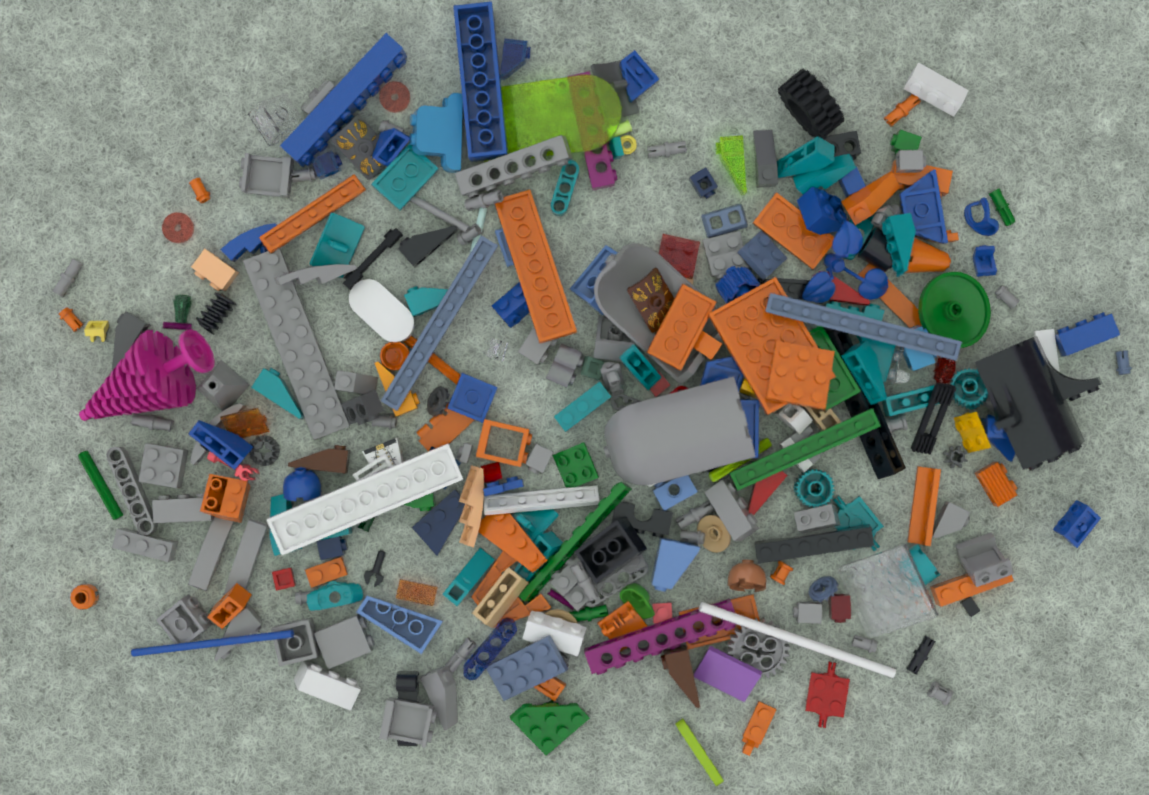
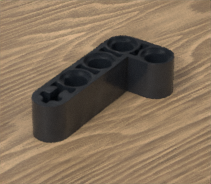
M399 671L397 673L396 691H398V699L417 702L419 671ZM397 740L398 746H418L416 743Z

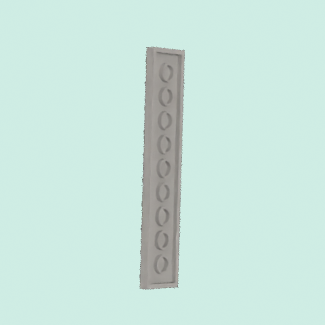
M277 249L272 254L267 251L243 260L313 439L315 440L349 427V421L341 405L338 393L334 389L335 385L293 280L277 285L274 279L290 272L281 249Z

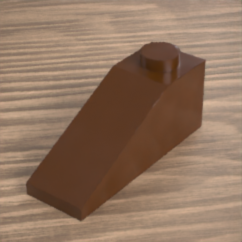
M335 445L334 448H328L289 462L288 467H305L311 470L346 474L348 473L351 450H346V446Z

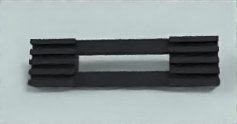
M397 228L394 230L390 229L384 235L386 239L354 272L350 271L344 277L346 280L343 284L351 290L364 277L362 275L364 271L387 247L391 248L403 234Z
M935 383L911 446L913 452H924L931 455L941 423L956 391L954 385ZM935 404H941L930 434L925 433Z

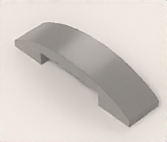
M243 403L233 405L215 416L208 424L220 427L226 418L235 421L246 405ZM198 441L195 443L190 463L193 465H198L209 452Z

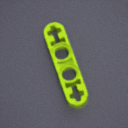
M682 718L676 722L675 725L715 786L723 783L724 779L711 759L708 758L705 750L697 741L685 720Z

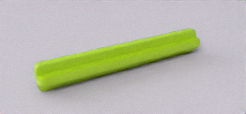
M768 438L759 441V454L772 446ZM752 458L720 466L711 471L708 476L712 482L718 481Z

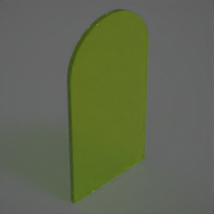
M576 75L501 86L508 154L560 135L566 137L571 153L595 150L610 141L620 125L622 106L617 92L604 79L594 75ZM548 151L546 157L554 156L553 151Z

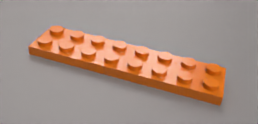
M531 190L504 197L503 202L495 203L494 205L539 344L577 333Z

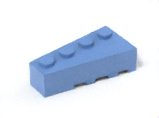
M366 596L357 610L358 614L420 654L423 653L443 622L442 620L371 596Z

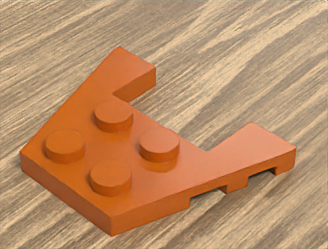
M502 551L471 596L477 605H479L501 577V573L516 562L514 558ZM542 593L526 605L518 596L494 628L529 616L531 610L536 612L546 611L551 608V605Z

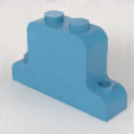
M453 93L447 98H443L442 107L421 106L410 116V125L413 126V131L410 134L409 143L412 145L414 153L418 155L439 156L441 158V167L449 173H457L461 170L462 94Z

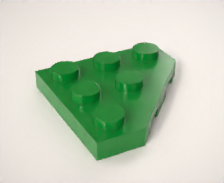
M532 703L523 704L509 716L513 723L546 756L590 719L577 703H569V705H559L558 703L532 705Z

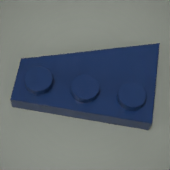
M456 489L412 527L436 556H438L459 520L465 503L459 502L461 495Z

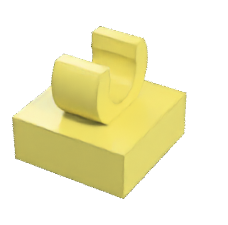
M89 321L84 329L85 336H90L91 342L95 341L96 336H100L101 341L104 342L107 336L106 332L109 329L108 321Z

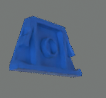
M935 169L900 193L899 198L902 214L911 213L916 236L947 244L948 239Z
M732 356L706 361L700 386L734 377L739 392L743 374Z

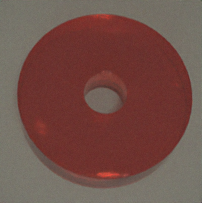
M389 82L380 91V102L389 112H402L410 103L409 90L400 82ZM393 94L398 95L397 100H392L391 97Z
M175 212L164 219L162 231L169 241L184 243L192 237L194 224L187 215ZM176 225H181L180 231L175 230Z

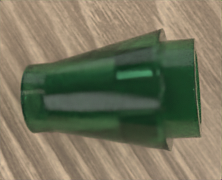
M177 294L175 299H173L175 322L187 323L192 305L191 296Z

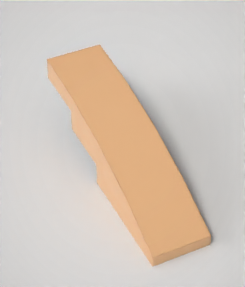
M471 465L459 502L465 503L459 520L465 526L459 542L474 548L483 511L484 475L483 468Z

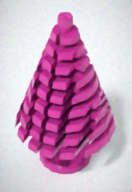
M193 329L183 331L179 336V347L176 345L174 348L173 341L167 336L164 337L163 333L156 331L153 334V330L142 332L136 342L126 352L125 357L119 361L98 391L92 395V399L86 403L85 409L79 412V417L83 421H87L92 417L94 419H101L103 417L123 416V414L131 415L132 413L151 412L166 408L172 409L192 404L196 394V383L190 366L200 373H207L214 368L215 359L210 345L200 333Z

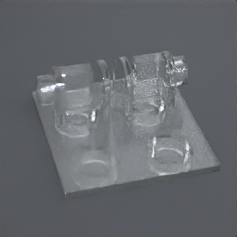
M904 347L895 348L891 368L886 380L887 386L907 383L910 380L909 373L899 370Z

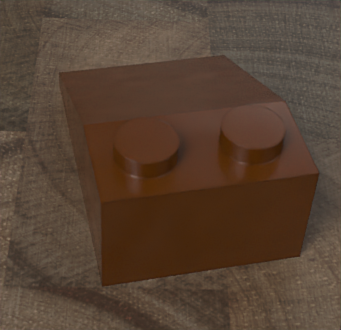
M686 645L672 650H663L664 655L660 656L664 670H668L669 675L694 706L701 708Z

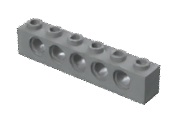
M560 135L455 173L461 195L474 198L479 196V192L484 190L486 192L496 190L498 185H511L515 183V179H528L533 176L532 173L538 171L539 173L548 172L550 167L555 165L557 167L565 166L573 158L566 137ZM552 150L554 156L551 160H547L546 154ZM531 157H535L536 163L530 167L528 161ZM517 163L518 169L515 173H512L511 166ZM499 169L500 176L499 178L494 179L493 173L495 170ZM481 176L482 183L477 186L476 178Z

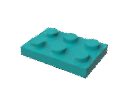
M409 143L375 179L371 186L401 211L434 176L439 168L426 156L414 153L412 145Z

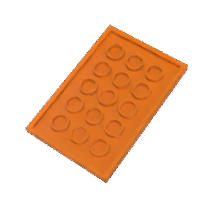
M776 277L708 314V317L767 415L789 404L766 399L775 342L781 341L818 348L803 321L765 312L770 293L788 297ZM831 371L830 380L836 377L833 371Z

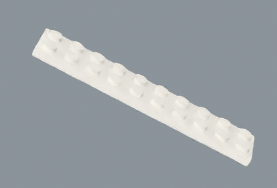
M447 443L266 520L281 555H285L461 481L463 477Z

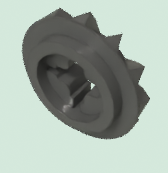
M439 386L432 391L427 401V411L430 415L435 417L442 415L447 403H449L448 398L450 394H448V389Z
M262 435L256 437L250 443L253 448L249 454L255 464L268 466L278 459L280 448L274 438ZM263 445H265L266 449L272 450V452L265 453L264 459L262 453L256 451L261 449Z

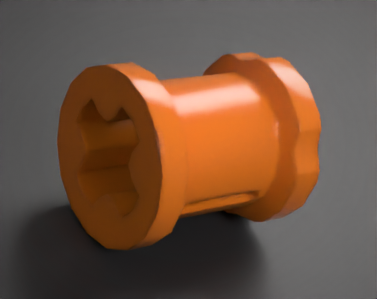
M779 560V565L775 572L770 575V578L785 585V579L794 568Z

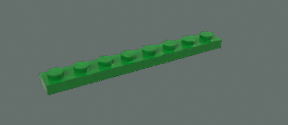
M873 408L740 467L730 472V475L737 490H741L876 429L881 425Z
M623 482L615 484L608 497L603 498L598 503L599 507L586 516V521L582 526H578L572 532L573 536L560 545V550L556 554L549 557L547 565L535 573V578L527 584L519 597L523 601L528 602L534 599L552 579L551 576L562 568L566 561L575 553L574 551L588 539L632 488Z

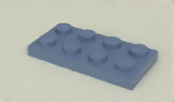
M550 635L485 667L503 701L568 670Z

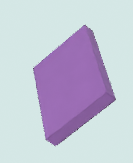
M709 646L693 675L695 678L745 702L761 677L762 671Z

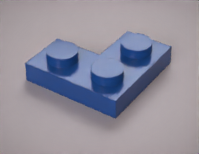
M515 476L507 478V482L499 484V481L490 482L483 489L484 495L489 496L524 487L523 480Z

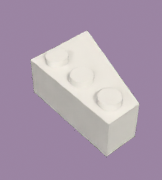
M307 660L302 661L294 677L295 685L299 691L350 711L361 690L356 680L349 677L345 679L338 673L331 670L328 671Z

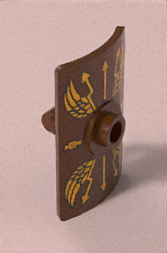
M653 268L642 280L627 288V292L651 333L658 331L674 300L659 270Z

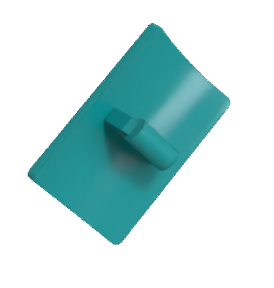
M332 212L309 264L311 266L349 265L365 226Z
M553 509L516 512L512 516L534 542L555 521L559 514Z

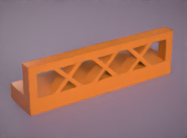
M917 466L908 543L931 546L941 469Z

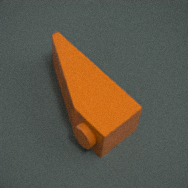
M890 171L842 200L841 203L853 223L857 225L872 216L900 188V185L893 172Z

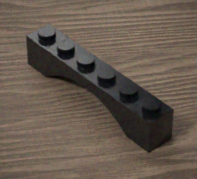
M870 524L814 535L755 542L758 564L874 546Z

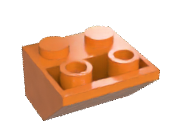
M209 474L200 512L223 520L242 523L250 484L248 481Z

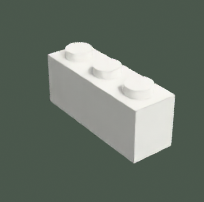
M919 62L903 88L953 117L962 106L969 91Z
M531 610L523 639L534 643L550 635L559 651L578 656L587 627Z

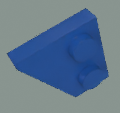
M635 50L619 63L623 80L627 81L626 92L630 103L659 81L656 74Z

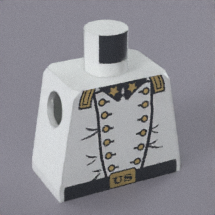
M399 438L362 451L368 463L373 462L385 453L393 466L404 462ZM383 459L371 468L374 470L386 461Z

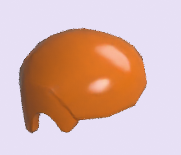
M389 342L381 349L380 360L387 369L400 370L410 352L401 342Z

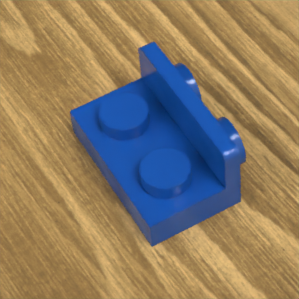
M1076 500L1058 521L1053 530L1062 535L1074 547L1078 548L1101 517L1088 505Z

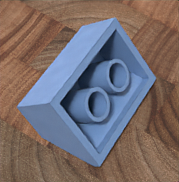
M605 245L570 288L572 292L601 315L604 314L600 310L594 295L595 281L607 265L605 260L612 253L614 255L617 254L616 251Z

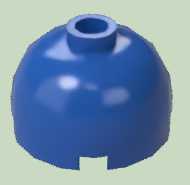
M305 467L295 468L293 472L285 477L283 482V495L289 501H297V498L303 497V501L315 499L322 492L321 482L317 474L306 470Z

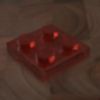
M663 234L658 254L683 277L692 279L700 242Z

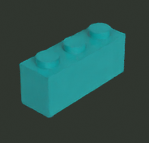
M599 381L556 414L554 418L566 432L611 398V395Z
M935 385L887 396V399L882 401L885 417L927 407Z

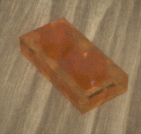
M400 579L396 598L434 606L438 587Z

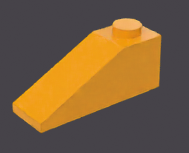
M375 362L384 389L387 391L395 375L380 362ZM410 390L399 410L393 409L395 417L418 409L417 404L420 401L417 393H412V390Z

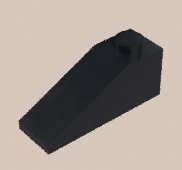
M455 226L415 235L411 238L406 237L401 241V246L398 249L415 268L458 230Z

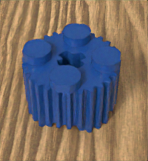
M732 266L726 270V275L715 284V287L727 304L758 287L760 284L748 268Z

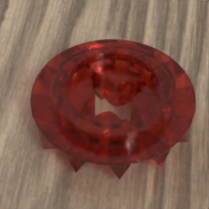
M943 357L938 358V363L935 364L936 367L933 370L935 373L933 379L937 383L947 384L955 374L956 361Z

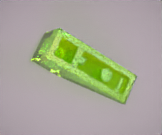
M743 135L720 137L718 142L715 143L716 154H719L722 164L739 193L746 195Z

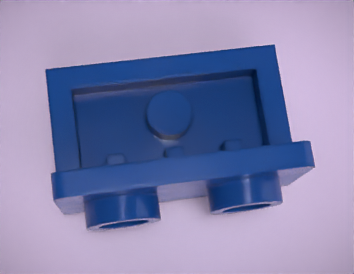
M520 282L492 305L494 310L510 328L518 324L529 313Z

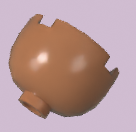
M742 560V563H738L731 568L727 586H730V589L746 592L744 589L754 588L755 592L764 591L766 589V575L763 568L758 564H754L753 560Z

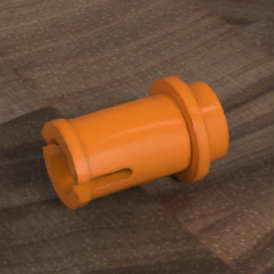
M195 178L189 182L197 196V201L205 203L210 200V192L206 191L201 178Z
M66 307L59 313L60 319L64 320L73 332H76L77 328L79 329L84 325L75 316L73 309Z

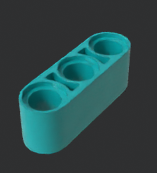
M569 160L567 165L562 166L554 191L551 211L556 216L566 214L578 179L579 165L573 160ZM568 166H573L576 172L569 175L565 170ZM567 184L570 186V191L563 193L560 191V186ZM561 202L565 205V208L562 211H556L554 205Z

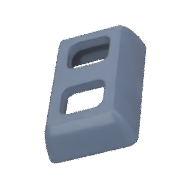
M742 204L732 205L701 215L708 238L748 227ZM738 211L741 221L731 224L728 213ZM719 216L723 226L718 229H712L710 218Z

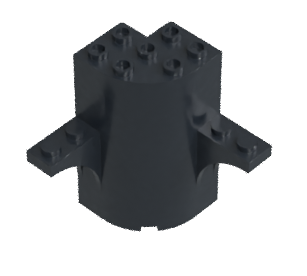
M1037 336L974 362L994 409V424L997 430L1003 429L1007 433L1023 470L1027 468L1029 471L1041 467L1040 465L1044 461H1047L1049 464L1059 460L1063 453L1067 451L1070 454L1080 450L1081 444L1085 440L1066 399L1069 398V401H1073L1081 397L1080 393L1087 391L1090 394L1099 390L1098 386L1103 384L1100 377L1074 379L1063 375L1051 365Z

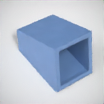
M659 538L650 581L654 588L665 592L666 589H672L696 557L700 547L696 544Z

